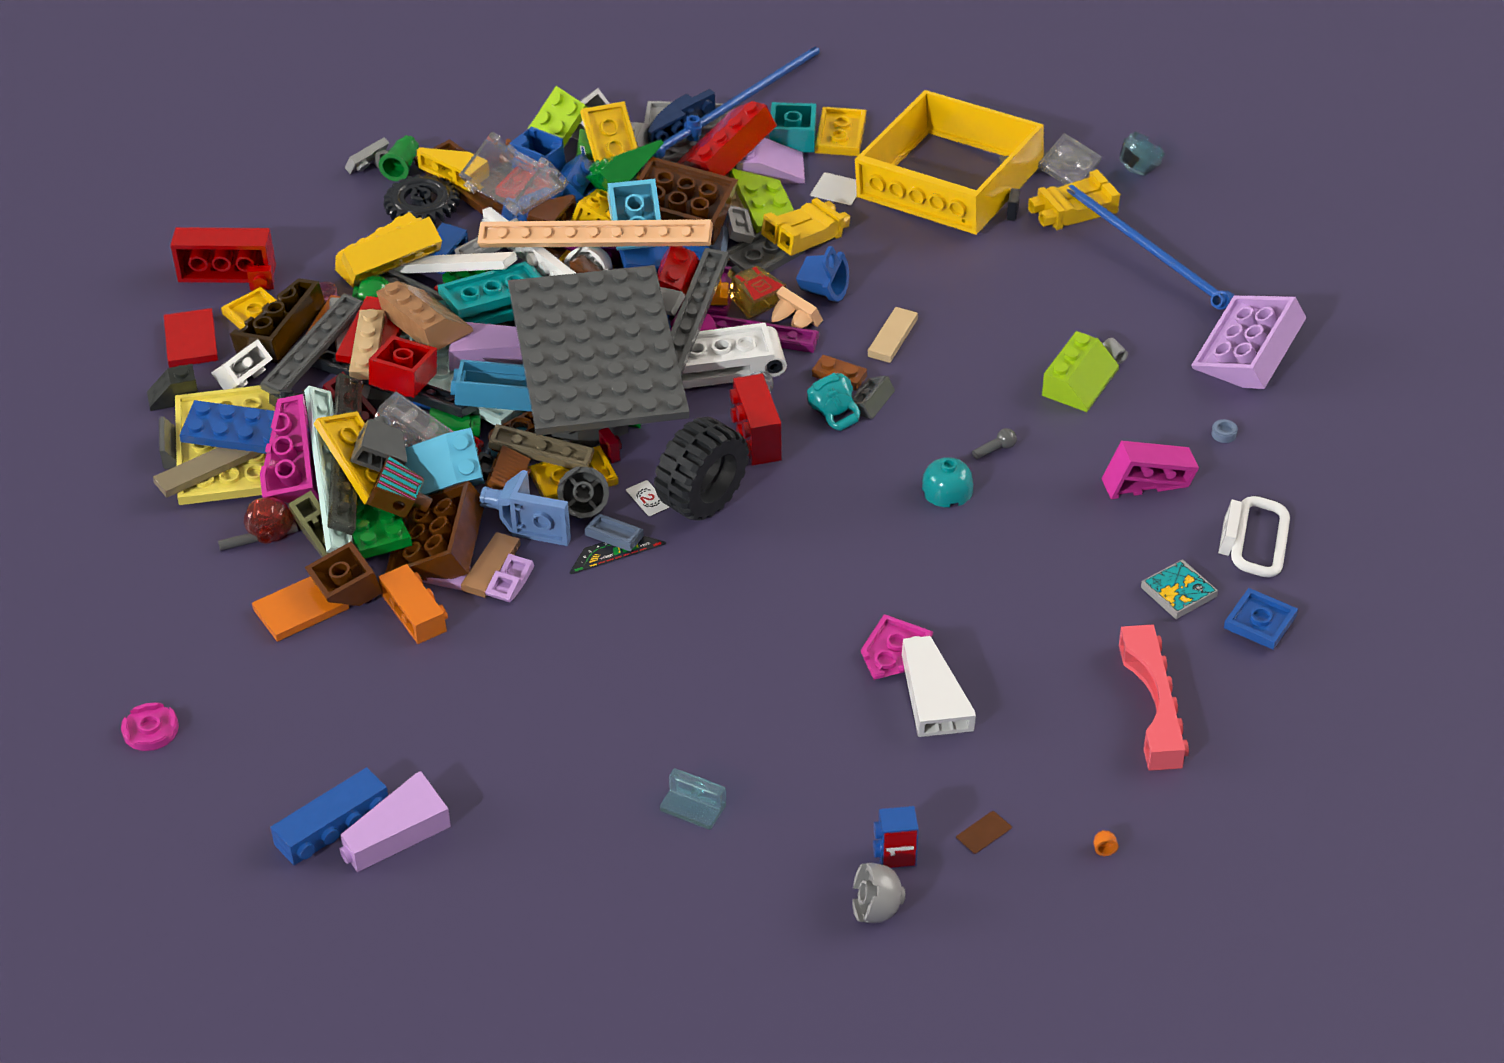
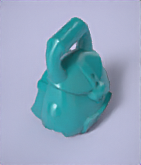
M832 373L813 383L807 390L808 404L812 409L822 413L829 426L833 429L842 431L859 421L860 410L852 398L853 385L844 374ZM848 409L854 412L836 423L834 422L833 416L842 414Z

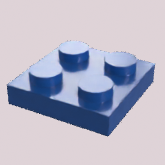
M1248 588L1225 620L1224 629L1274 650L1296 618L1298 608Z

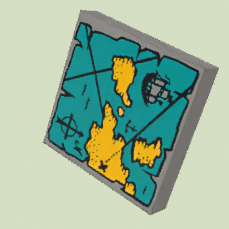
M1183 559L1146 578L1141 583V588L1175 619L1211 601L1218 594V590Z

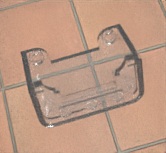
M494 132L489 134L459 174L465 181L463 185L472 193L478 191L506 206L505 208L515 216L526 214L562 192L569 184L568 180L549 160L541 157L536 161L518 152L511 144L506 145L500 139L501 137Z

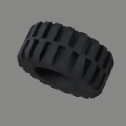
M700 417L694 419L693 422L686 423L682 430H678L674 434L675 437L672 441L668 442L665 452L659 458L660 463L655 470L657 476L654 478L655 491L660 501L690 520H704L714 516L716 511L723 509L724 504L732 499L733 493L741 485L740 481L745 476V467L749 461L747 456L749 449L745 438L740 433L717 419Z

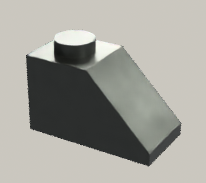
M192 364L166 369L147 391L150 411L175 407V395L198 393Z

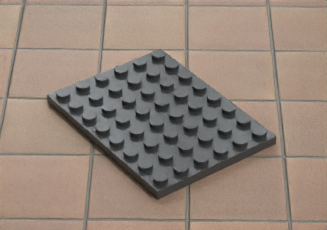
M655 265L508 280V289L536 436L689 418L688 403Z

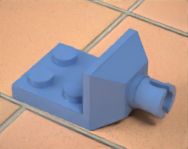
M522 470L508 480L503 490L483 487L480 495V506L499 510L501 521L513 536L568 546L571 540L568 501L530 495L528 471Z

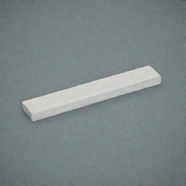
M515 252L424 256L392 270L400 274L502 270L516 262L517 257Z

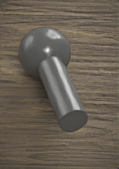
M1009 428L1000 430L996 439L972 451L974 458L978 460L1000 447L1006 449L1013 447L1017 441L1016 433Z

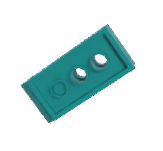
M525 261L511 265L506 269L492 270L438 285V294L443 300L439 302L465 322L495 325L506 321H513L514 315L508 289V280L543 276L534 266L529 265Z

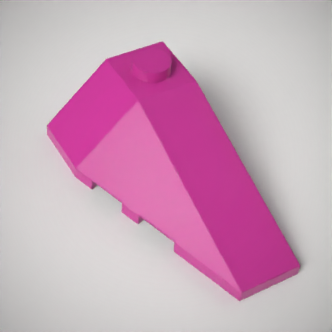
M300 394L277 399L271 424V437L265 450L267 454L264 466H261L260 471L262 498L264 500L291 503L307 492L312 491L318 500L319 494L304 396Z

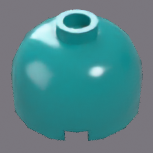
M951 457L940 458L933 461L926 468L922 478V491H924L927 501L944 508L950 507V504L958 503V506L970 500L973 494L972 472L961 460Z

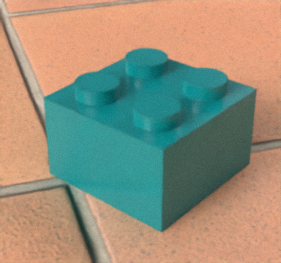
M772 102L771 115L777 126L769 133V140L803 153L814 152L816 104Z

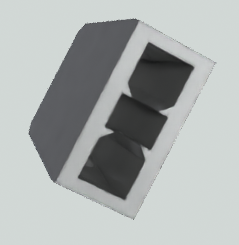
M376 416L374 419L367 420L357 436L351 462L380 472L388 456L405 465L407 463L403 432L396 427L388 425V419L385 416Z

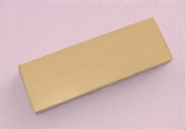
M895 307L868 349V357L891 363L918 320V313Z

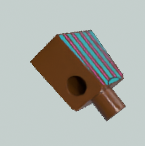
M388 456L375 480L366 504L400 517H406L412 506L426 513L433 499L419 492L424 482L423 477L393 457Z

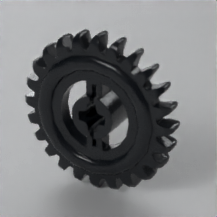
M424 174L423 177L415 175L414 178L409 176L407 180L401 179L399 183H394L384 195L383 204L386 214L390 215L391 220L410 212L416 219H424L430 216L435 226L436 217L441 222H444V214L446 217L451 218V212L456 213V207L459 206V193L457 188L452 185V182L446 181L443 177L438 179L436 175L429 177V174ZM431 192L435 193L438 196L433 203ZM409 194L411 196V204L405 201Z

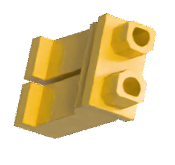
M1097 169L1091 171L1088 178L1058 188L1055 186L1047 189L1045 187L1038 188V195L1028 199V210L1032 214L1039 212L1038 219L1043 227L1052 225L1056 230L1063 229V225H1072L1101 217L1067 192V189H1071L1068 187L1069 185H1074L1113 214L1118 213L1120 193L1110 182L1108 183V180Z
M815 198L812 199L811 203L804 204L800 209L776 216L772 212L764 214L761 235L772 243L777 244L779 248L792 256L832 238L842 237L843 229L849 227L850 215L846 212L838 213L835 204L830 201L822 202Z

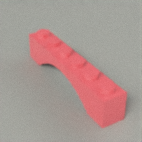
M1154 625L1121 627L1119 648L1123 665L1144 682L1156 706V715L1146 730L1144 753L1148 770L1183 768L1184 757H1187L1189 754L1187 739L1183 740L1182 719L1177 718L1176 715L1178 703L1177 698L1171 695L1173 689L1172 678L1166 675L1167 659L1166 656L1161 655V636L1156 635Z

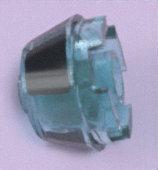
M1138 132L1131 133L1128 138H1124L1119 159L1130 172L1147 175L1161 165L1165 152L1159 145L1155 148L1148 141L1149 138Z

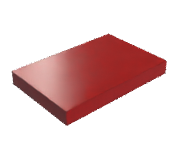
M212 308L164 315L169 368L218 361Z

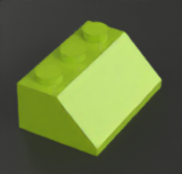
M1076 331L1045 371L1042 396L1088 412L1118 371L1119 365L1098 338Z

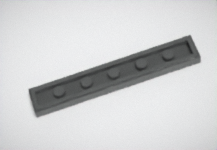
M344 293L260 383L261 390L270 394H278L279 390H290L355 319L364 301Z

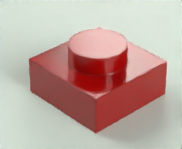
M271 265L247 266L250 291L262 287L264 290L274 289L275 283Z

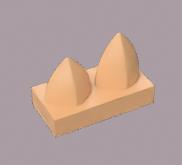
M782 286L776 292L780 300L773 310L772 322L781 321L793 312L795 314L792 319V327L804 328L810 323L818 327L823 321L815 306Z

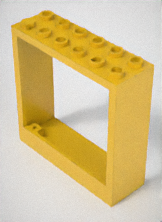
M924 90L855 158L857 197L977 235L1008 202L1011 188L1020 189L1044 163V125ZM928 134L1002 156H1009L977 190L897 166Z

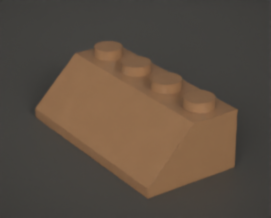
M396 281L376 291L385 316L418 343L435 347L438 351L473 332V328L423 289Z

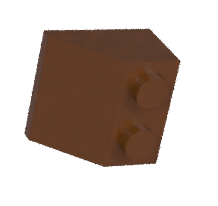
M352 541L305 567L309 576L330 603L361 606L383 593L374 571Z

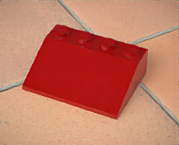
M750 101L731 110L676 163L725 176L777 125L767 105Z

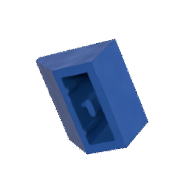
M581 153L566 163L549 191L561 187L564 193L562 196L575 195L577 206L581 199L597 189L586 178L590 173L588 169L593 164L592 161Z

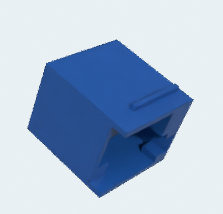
M532 126L509 143L513 171L522 165L540 171L541 179L549 176L556 180L566 164L563 138Z

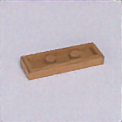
M496 532L461 583V590L486 598L485 591L495 571L501 570L508 554L515 555L521 546L520 539Z

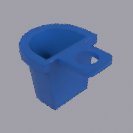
M828 246L824 255L806 256L796 277L800 289L805 292L826 296L830 301L838 302L842 300L849 284V266L844 252L836 253L833 246Z

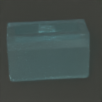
M674 768L669 775L670 791L660 804V811L706 829H711L726 807V787Z

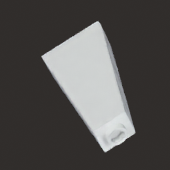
M913 636L903 639L902 659L918 737L974 731L975 711L931 636Z

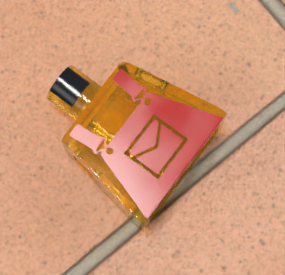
M736 265L728 272V277L731 279L729 296L748 319L775 307L780 300L776 292L782 286L786 288V284L759 266L743 271Z

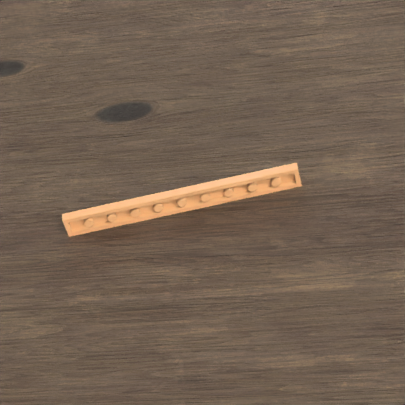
M711 220L480 222L477 244L480 248L710 246L713 223Z

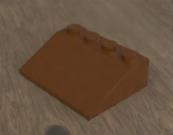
M651 157L638 180L655 179L661 220H711L713 223L711 245H714L722 230L738 179Z
M470 481L427 495L433 500L426 513L412 506L408 515L401 517L411 536L412 546L391 551L385 573L408 564L414 573L418 572L423 581H427V578L454 579L468 574L484 507L480 506V494Z

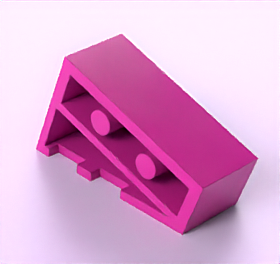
M1121 441L1102 477V481L1110 499H1117L1119 494L1133 492L1134 496L1142 495L1144 490L1157 489V492L1189 487L1199 467L1189 447Z

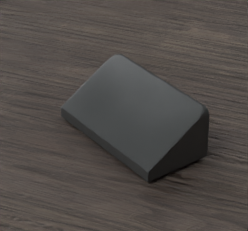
M888 376L868 378L852 397L860 410V416L869 419L874 418L894 393L895 389Z
M160 417L159 448L163 468L171 469L177 466L176 427L165 417Z

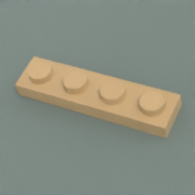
M367 309L359 311L349 369L350 380H369V358L381 345L385 321L384 310Z

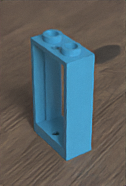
M461 360L459 369H454L450 394L455 395V405L532 412L523 365Z

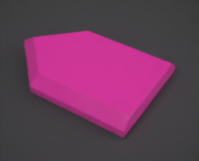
M884 614L861 649V654L873 679L905 672L902 659L903 639L913 636L932 637L933 631Z

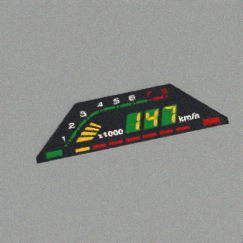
M643 536L631 552L605 542L585 547L572 567L570 574L662 546L666 542Z

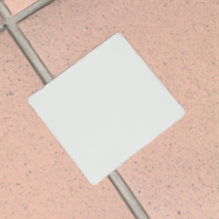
M825 172L810 196L852 205L857 196L856 179Z

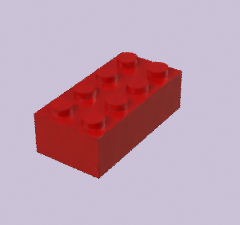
M175 227L170 246L178 282L249 283L247 266L271 265L274 277L276 261L270 228Z

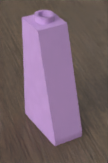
M466 322L473 328V332L451 343L449 348V370L454 371L455 368L459 369L461 360L523 365L516 327Z
M420 771L341 834L343 847L340 848L342 858L346 864L351 863L357 872L451 827L448 808Z

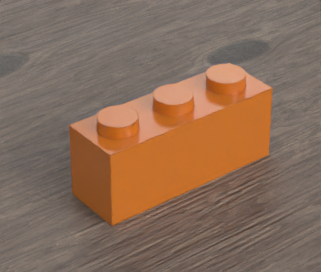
M406 564L378 576L383 592L381 594L417 644L447 632L445 622L448 619L447 612L443 605L436 603L431 589H426L423 586L418 572L414 573Z

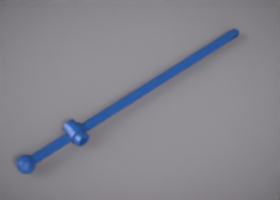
M816 46L702 118L696 115L688 116L687 121L684 123V129L665 140L664 144L652 157L662 159L665 156L666 150L685 138L689 141L699 140L704 126L819 54L820 49Z
M1074 185L1068 186L1071 188L1067 189L1069 194L1209 295L1213 307L1219 310L1227 308L1231 299L1235 296L1228 290H1217Z

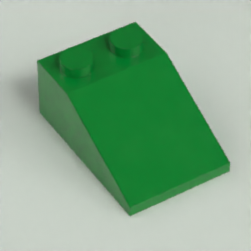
M658 140L609 158L604 157L601 161L596 160L589 167L590 173L586 178L597 189L608 191V183L630 181L664 142Z

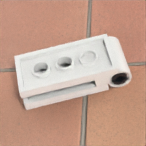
M766 323L699 331L681 378L684 389L731 383L733 378L762 374L763 372L767 376L776 377L785 372L787 363L776 329L766 326Z

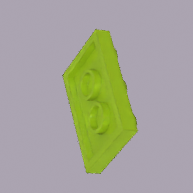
M556 86L528 128L532 126L563 138L565 147L582 121L580 111L583 108L589 107Z

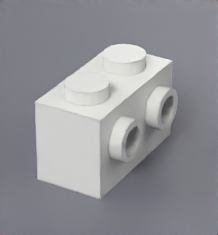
M257 339L211 374L223 390L242 388L248 384L246 380L252 375L253 378H256L266 370L264 365L270 362L272 357Z

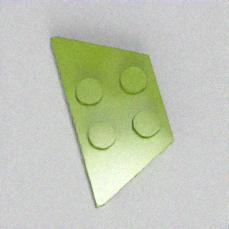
M734 168L730 170L729 177L738 179L736 192L743 207L749 211L751 223L756 233L762 231L764 214L772 212L778 216L794 211L780 180Z

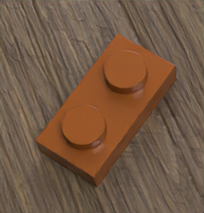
M822 355L812 368V377L822 379L832 373L844 374L850 379L855 391L858 390L867 377L866 368L826 355Z

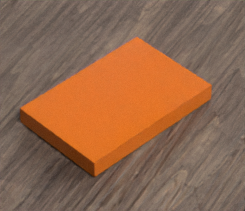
M311 577L252 602L253 610L277 642L349 609V605L328 602Z

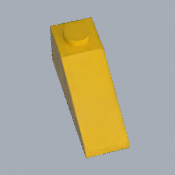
M431 148L417 149L418 166L420 169L439 178L443 177L446 181H450L452 184L469 192H472L489 179L487 160L470 152Z

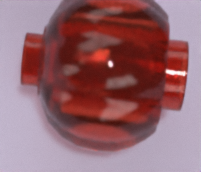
M264 497L254 500L247 507L243 524L246 531L256 536L259 542L268 544L272 541H280L288 535L287 533L292 528L294 517L285 502L275 497Z

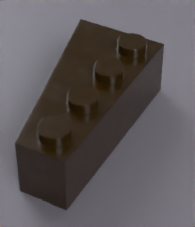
M298 278L277 295V301L264 305L261 308L262 313L256 318H248L241 330H233L230 333V337L236 354L258 339L272 357L270 362L279 363L326 303L319 281Z

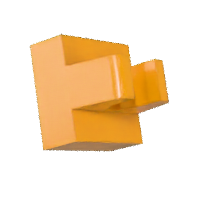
M720 279L710 305H728L729 282H721Z

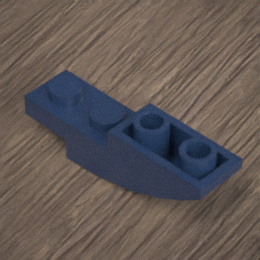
M708 89L694 97L686 93L666 106L655 117L648 129L649 143L658 140L664 142L683 130L688 116L696 115L702 118L716 109L715 92Z

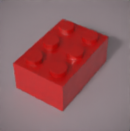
M763 373L733 378V389H730V398L734 408H730L732 422L737 423L736 431L746 440L749 449L747 456H749L752 466L781 461V420Z

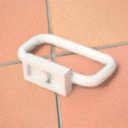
M1257 496L1247 497L1241 502L1232 499L1224 518L1218 553L1229 556L1232 550L1231 558L1233 563L1240 570L1268 578L1278 575L1283 568L1290 523L1288 510L1276 501ZM1253 506L1273 511L1280 518L1273 565L1271 567L1248 562L1242 557L1249 508Z

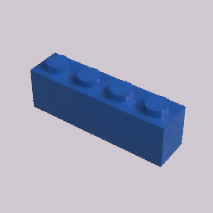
M366 767L272 825L270 828L274 845L295 866L341 837L344 831L388 796L387 787Z

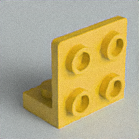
M596 189L581 199L576 206L571 221H611L609 210L607 211L609 208L607 191Z

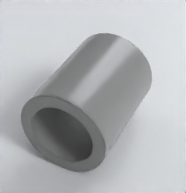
M1114 338L1104 341L1103 345L1118 364L1123 363L1128 357V352Z

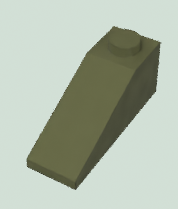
M309 491L289 503V510L304 535L318 553L324 557L329 553L326 552L320 503L312 491Z

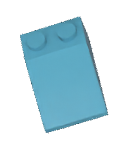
M655 179L608 183L607 197L611 221L661 220ZM626 246L616 247V250L618 251L658 246Z
M471 428L446 433L405 448L407 455L405 466L423 477L424 482L419 492L426 496L466 481H470L473 486L485 484Z

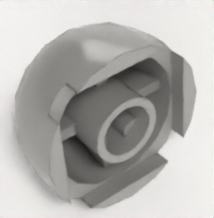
M862 863L853 884V889H859L858 899H852L854 915L859 922L882 923L893 917L899 906L904 903L905 889L901 886L900 879L891 868L877 863Z

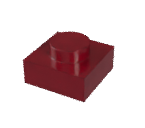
M609 428L599 430L600 446L609 462L612 464L620 461V449H622L620 438L614 435Z

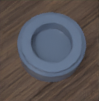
M1218 420L1212 426L1211 435L1218 442L1230 443L1236 439L1238 427L1230 420Z

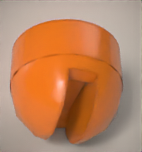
M1102 830L1094 836L1093 844L1098 855L1109 856L1118 850V842L1112 832Z

